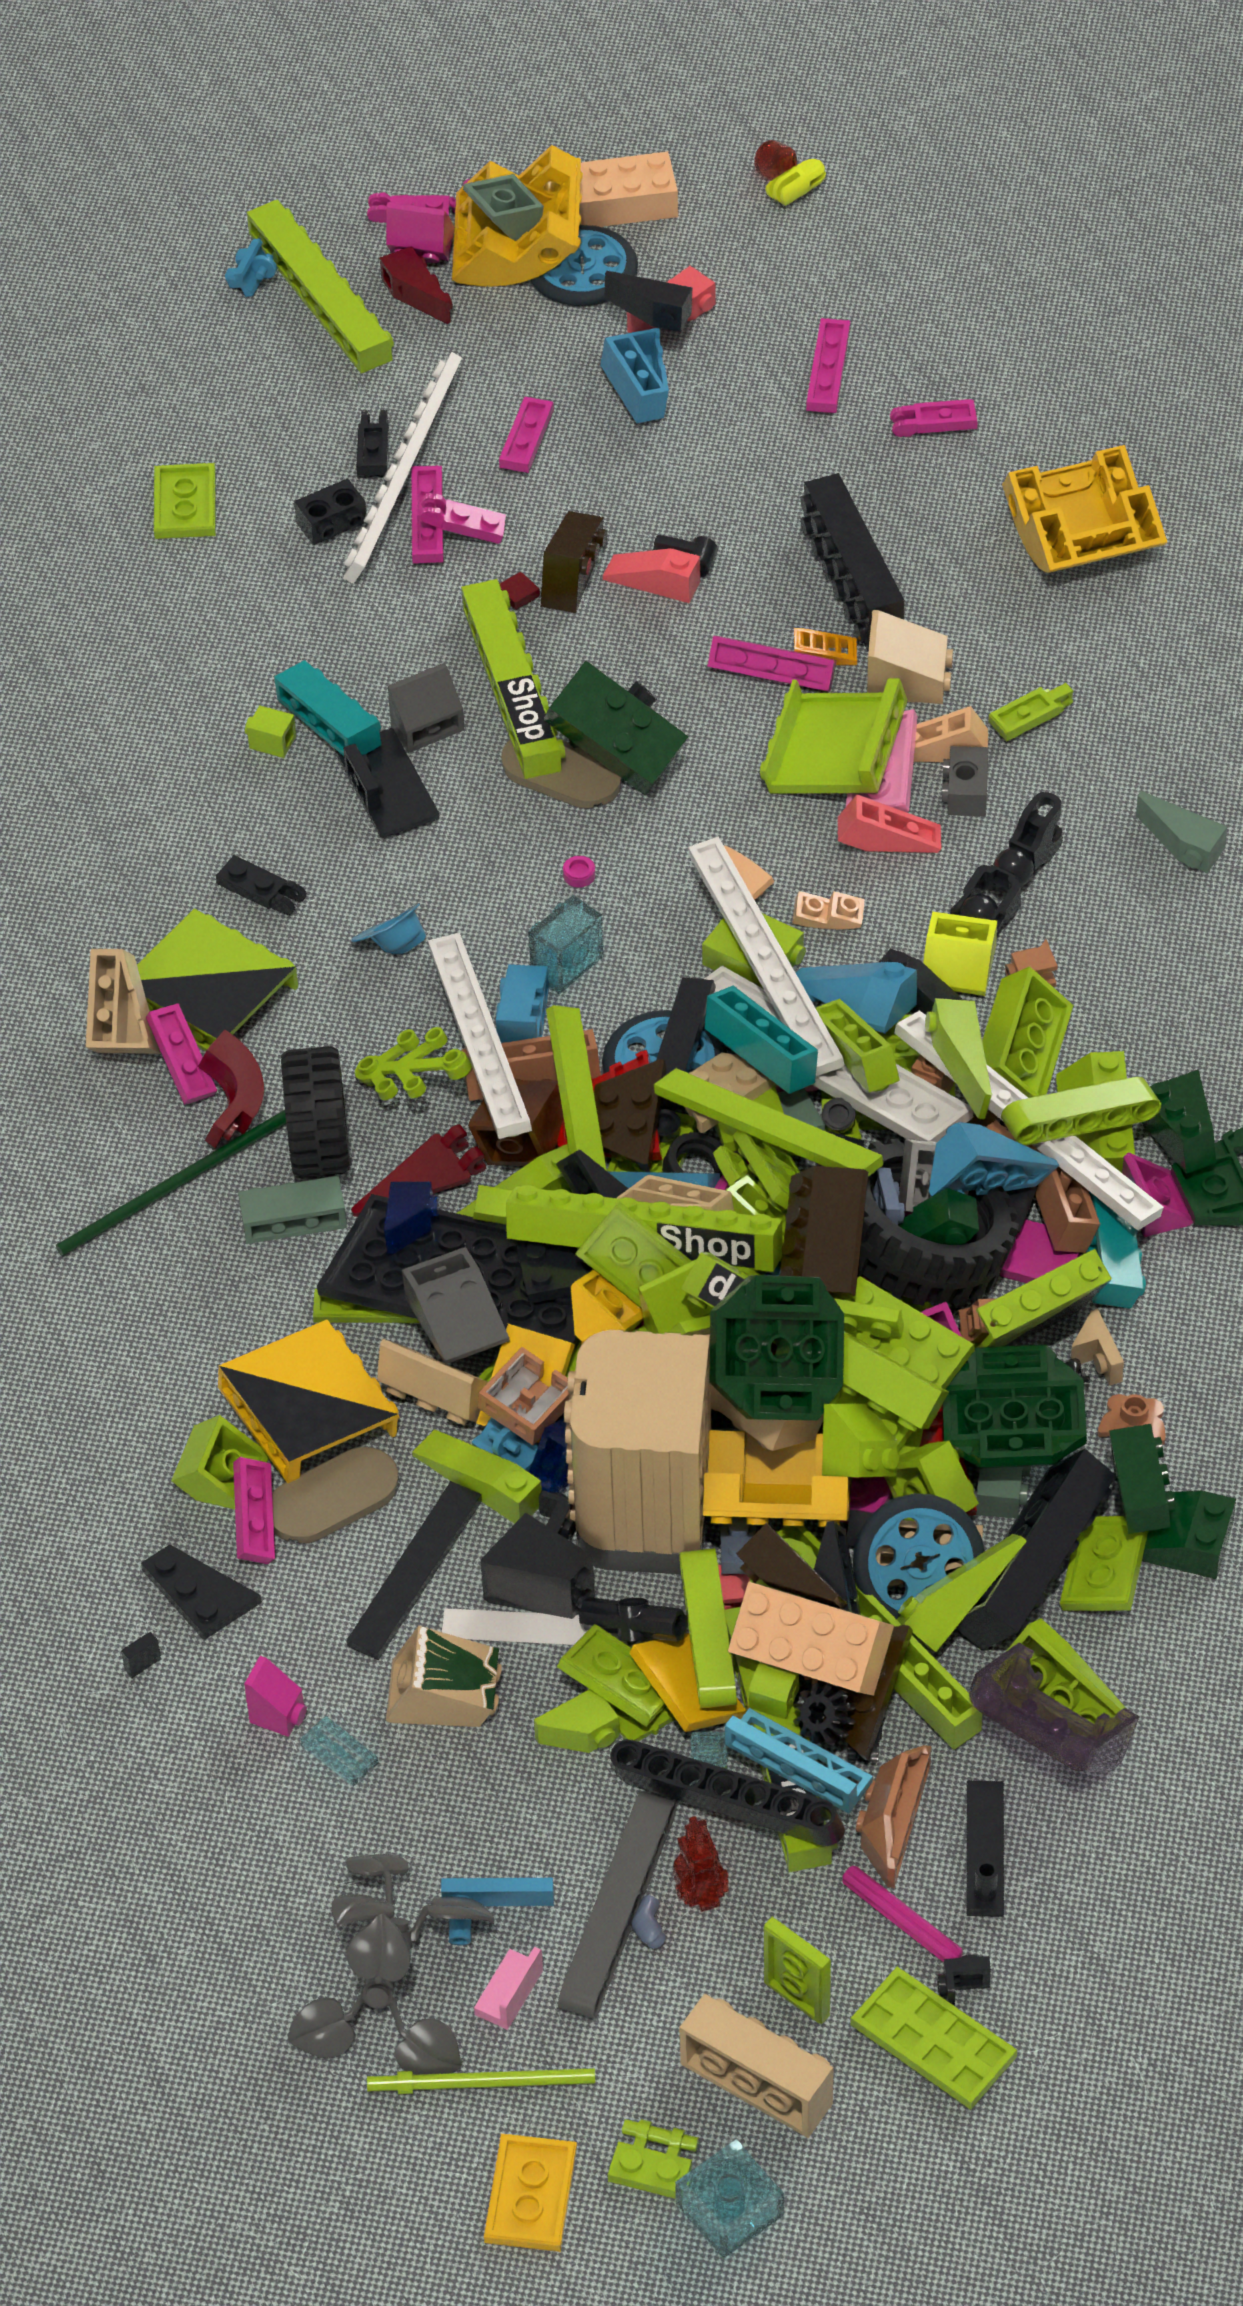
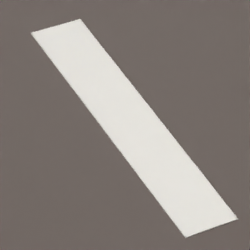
M447 1608L444 1609L442 1626L443 1633L468 1640L574 1645L588 1631L584 1630L582 1624H579V1615L569 1619L543 1613ZM609 1633L618 1639V1634Z

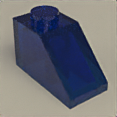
M432 1182L390 1183L384 1225L387 1254H395L431 1230L433 1216L439 1215V1196L433 1195Z
M564 1419L545 1427L529 1473L541 1480L542 1490L551 1493H562L568 1486L569 1464L566 1463L568 1443H565L566 1422H564Z

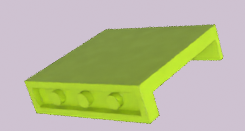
M888 678L884 692L802 693L797 679L792 680L788 693L784 695V706L781 715H778L776 719V730L773 738L768 742L766 759L760 766V776L765 781L769 793H878L908 701L900 678Z

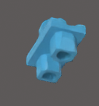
M253 239L248 248L239 249L235 255L238 267L228 268L225 274L229 287L231 289L241 288L245 297L253 296L263 278H272L277 271V265L273 260V256L265 254L263 251L261 239Z
M492 1417L485 1429L471 1442L472 1445L514 1462L528 1472L536 1465V1460L543 1453L540 1446L537 1444L531 1445Z

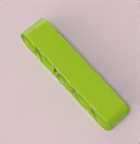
M1132 1077L1017 1100L1003 1109L1001 1119L1016 1142L1022 1145H1031L1145 1122L1159 1113L1161 1102L1143 1077Z
M716 1549L679 1552L700 1709L737 1705L731 1652H728L730 1644Z

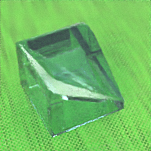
M692 1732L691 1758L728 1769V1746L725 1745V1732Z

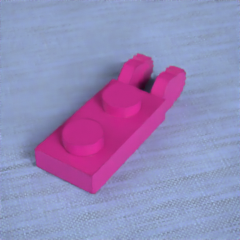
M376 192L369 196L368 204L370 207L367 211V216L370 221L386 223L387 202L442 209L449 216L450 195L389 196L385 192H380L379 194Z
M972 399L914 403V405L898 406L890 411V419L894 423L892 431L898 437H911L916 432L918 434L977 429L978 421L974 400Z
M426 493V495H423L421 505L424 508L420 510V518L423 523H429L430 525L441 527L442 530L497 544L501 543L504 536L506 514L448 499L445 500L439 494Z

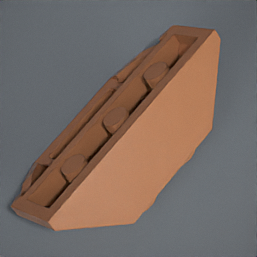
M923 1745L902 1752L880 1766L876 1781L873 1780L866 1790L865 1801L869 1802L867 1811L860 1810L858 1815L856 1832L861 1833V1848L886 1886L895 1889L930 1771L931 1746Z

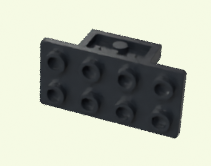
M393 728L380 731L382 745L367 754L361 755L356 744L343 747L344 756L335 749L337 758L381 838L440 818L438 809Z

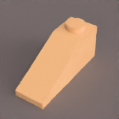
M971 706L919 723L916 728L914 762H943V759H950V746L988 747V728Z

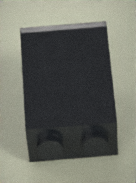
M526 1512L480 1560L483 1600L490 1604L573 1619L579 1613L583 1600L589 1597L595 1598L593 1556Z

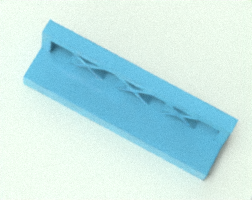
M751 1708L746 1711L741 1719L732 1715L725 1725L726 1746L821 1799L831 1802L834 1806L848 1814L873 1782L872 1775ZM751 1722L765 1729V1733L750 1725ZM788 1742L796 1747V1750L784 1743ZM819 1759L823 1761L824 1763H826L827 1767L818 1763L815 1760ZM850 1776L851 1778L859 1781L858 1785L845 1777Z

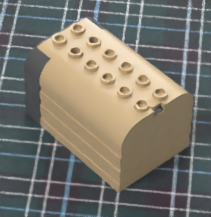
M606 1330L590 1336L579 1348L576 1369L568 1373L567 1390L570 1395L569 1401H565L564 1422H566L565 1443H568L566 1463L569 1464L567 1482L570 1484L569 1504H574L570 1511V1519L576 1523L577 1546L593 1556L594 1567L616 1571L681 1574L679 1552L702 1550L704 1548L706 1516H703L704 1473H708L709 1430H711V1387L709 1383L710 1335L693 1334V1336L681 1335L680 1333L654 1334L645 1331L623 1332V1330Z

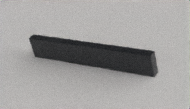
M450 1481L347 1638V1647L376 1660L381 1658L482 1502V1495Z

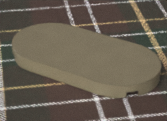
M511 739L503 747L501 753L502 767L511 781L579 808H594V804L602 803L603 806L614 800L620 791L621 777L580 747L573 748L567 741L562 740L566 754L565 758H561L562 771L524 779Z
M358 1447L350 1449L301 1474L300 1478L295 1481L285 1482L272 1493L274 1533L287 1541L292 1539L298 1540V1543H311L385 1506L392 1500L398 1486V1469L394 1460L381 1450L370 1447Z

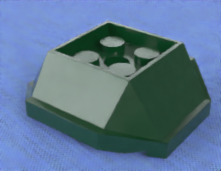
M749 1275L710 1310L709 1383L746 1419L818 1421L824 1413V1404H829L842 1388L844 1372V1313L835 1299L826 1290L827 1287L820 1277ZM773 1341H775L777 1346V1351L774 1356L771 1352V1344Z
M1047 1345L975 1348V1351L945 1389L949 1393L943 1402L944 1441H950L959 1457L966 1459L976 1468L1057 1465L1064 1457L1087 1444L1084 1380L1070 1366L1058 1359L1057 1354Z

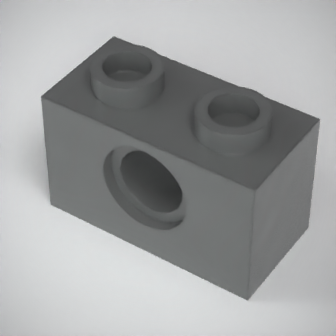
M950 746V759H943V778H949V783H942V802H948V815L986 817L989 747Z

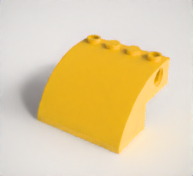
M551 145L520 175L492 161H489L467 183L514 174L544 206L540 222L515 241L492 222L463 190V187L456 192L452 280L460 284L486 287L522 283L552 270L570 254L575 253L581 242L579 238V225L581 223L579 207L582 200L580 182L583 177L581 159Z
M1125 445L1096 451L1091 461L1040 473L1038 466L1008 472L1005 481L1002 483L1011 515L1023 545L1037 567L1046 573L1167 544L1150 486L1138 487Z
M709 1430L708 1473H704L703 1516H711V1523L732 1524V1517H747V1524L751 1525L768 1524V1518H783V1526H804V1519H819L818 1527H826V1523L830 1521H835L840 1525V1520L849 1519L852 1477L822 1476L823 1434H816L815 1440L771 1451L760 1446L758 1440L745 1431Z

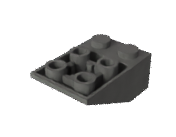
M466 1247L402 1269L406 1301L445 1364L510 1341L480 1269Z

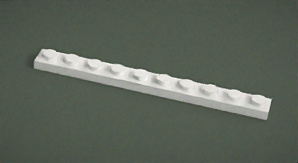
M453 352L450 353L445 362L439 360L432 373V376L436 379L435 381L430 380L422 394L427 399L425 402L420 401L413 414V417L417 420L415 423L410 422L403 435V438L407 439L406 444L400 443L393 456L398 461L396 465L391 463L383 478L388 482L386 486L383 484L380 486L373 499L378 502L377 506L372 505L367 512L364 522L368 525L366 528L361 527L353 542L358 546L356 550L353 548L350 550L343 563L348 566L343 579L352 584L355 583L366 566L462 357Z
M716 837L688 847L691 860L782 1023L818 1049L816 1076L844 1067L843 1056L720 838Z
M460 932L428 940L432 958L498 1138L515 1137L521 1133L532 1131L530 1119Z
M919 1010L898 1022L894 1033L954 1081L932 1045L930 1032L925 1030L926 1015ZM987 1065L992 1092L988 1109L1001 1119V1113L1007 1105L1028 1097ZM1076 1136L1032 1144L1044 1155L1057 1160L1061 1169L1135 1229L1140 1230L1161 1217L1164 1208L1161 1204Z

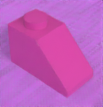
M260 1655L244 1683L249 1721L254 1725L289 1737L295 1725H301L306 1715L307 1706L304 1705L302 1689L268 1658Z

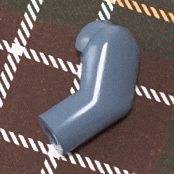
M646 1895L642 1898L631 1925L643 1943H647V1946L651 1949H657L664 1944L666 1939L665 1934L662 1932V1927L654 1917L660 1903L655 1897Z

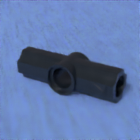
M589 1597L583 1600L579 1611V1624L583 1625L584 1630H589L596 1624L608 1633L618 1634V1639L623 1641H641L652 1638L678 1642L684 1639L685 1631L688 1628V1615H685L683 1609L649 1605L648 1600L644 1598L633 1597L616 1601Z

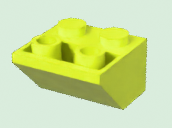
M932 911L923 963L953 991L985 996L996 949L997 921Z

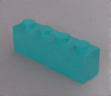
M303 660L274 676L277 700L343 756V747L356 744L361 755L367 754L382 745L380 737L381 724L378 718L365 711L356 699H351L338 684H333L320 669L314 668L307 661Z
M734 985L707 996L705 1029L788 1094L815 1083L818 1049Z
M1088 1190L1100 1226L1086 1253L1095 1249L1112 1278L1092 1298V1302L1131 1309L1138 1297L1143 1295L1146 1287V1279L1142 1275L1140 1265L1142 1251L1138 1248L1137 1244L1138 1230Z

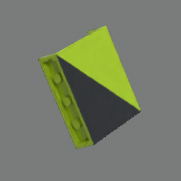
M195 908L137 964L149 1011L179 1003L197 1046L204 1051L210 1047L224 1029L233 1035L282 985L285 987L289 986L294 990L298 988L297 969L290 960L275 955L264 945L254 943L244 937L238 930L226 927L219 923L212 915L204 914Z
M1093 1249L977 1308L976 1311L989 1335L982 1343H973L974 1348L1013 1346L1079 1312L1112 1280L1096 1250ZM993 1322L995 1327H992L990 1323Z

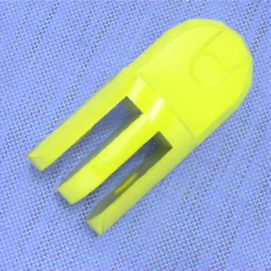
M817 159L805 160L771 180L766 185L765 191L772 199L787 206L824 181L826 176L825 166Z

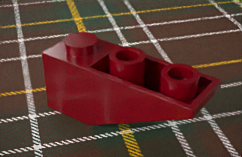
M411 246L380 257L381 280L394 298L446 324L451 323L450 310L453 309L451 297L447 292L444 293L442 291L437 276L435 274L431 275L428 271L423 256H418Z

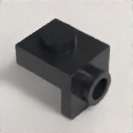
M541 1490L538 1496L539 1513L542 1516L549 1517L546 1526L570 1541L576 1525L575 1521L570 1519V1511L574 1504H569V1498L562 1493H551Z
M965 1955L960 1958L944 1959V1974H937L938 1995L946 1997V2000L955 2006V1990L990 1988L991 1966L989 1956Z

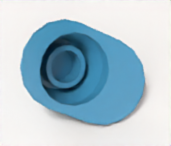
M420 903L410 907L397 917L359 933L351 941L357 942L370 937L385 952L391 954L408 952L424 941L426 937L425 931L415 912Z

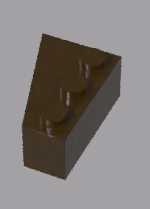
M573 511L567 512L544 551L540 607L577 613L600 549L606 545L608 532L607 529H603L604 517Z

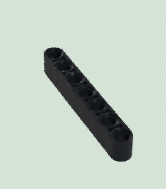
M622 1740L611 1749V1762L622 1780L628 1785L821 1846L835 1845L844 1836V1823L833 1804L825 1799L635 1740ZM636 1759V1760H635L633 1763H631L630 1765H626V1764H627L628 1762H630L631 1760ZM667 1769L665 1773L658 1775L661 1771ZM700 1779L694 1785H690L694 1780ZM732 1789L728 1794L722 1795L726 1790ZM764 1799L761 1804L753 1806L757 1801ZM797 1809L794 1814L786 1816L791 1810ZM830 1820L827 1824L819 1826L821 1822Z

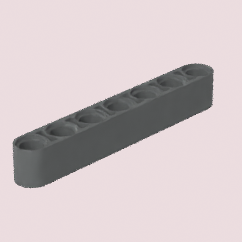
M643 1791L639 1792L563 1982L558 2000V2008L594 2019L597 2017L632 1929V1919L642 1898L645 1896L672 1827L677 1801Z

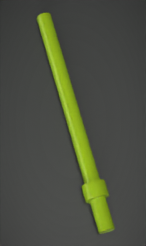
M595 2068L413 2075V2071H397V2075L367 2076V2092L398 2091V2094H413V2090L595 2084Z

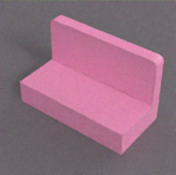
M534 1947L527 1957L509 1949L474 2007L475 2015L508 2030L543 1972L542 1950Z

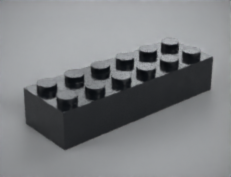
M836 473L804 482V495L800 497L801 507L804 512V517L800 518L801 529L805 536L809 535L814 555L816 557L819 556L822 560L823 573L826 578H831L833 592L837 599L841 598L847 620H852L854 623V632L859 642L863 641L867 651H869L872 611L879 610L904 620L905 600L840 474Z
M1086 1448L1060 1461L1057 1465L1048 1468L1004 1537L1005 1539L1015 1534L1022 1536L1027 1542L956 1627L958 1631L980 1650H984L994 1644L999 1646L1012 1635L1018 1637L1026 1626L1029 1625L1030 1621L1027 1617L1030 1612L1038 1608L1046 1597L1044 1590L1047 1585L1058 1578L1063 1570L1060 1565L1064 1558L1069 1557L1078 1547L1079 1541L1077 1538L1079 1534L1093 1523L1096 1517L1093 1512L1096 1507L1104 1503L1110 1496L1112 1490L1109 1487L1117 1475Z

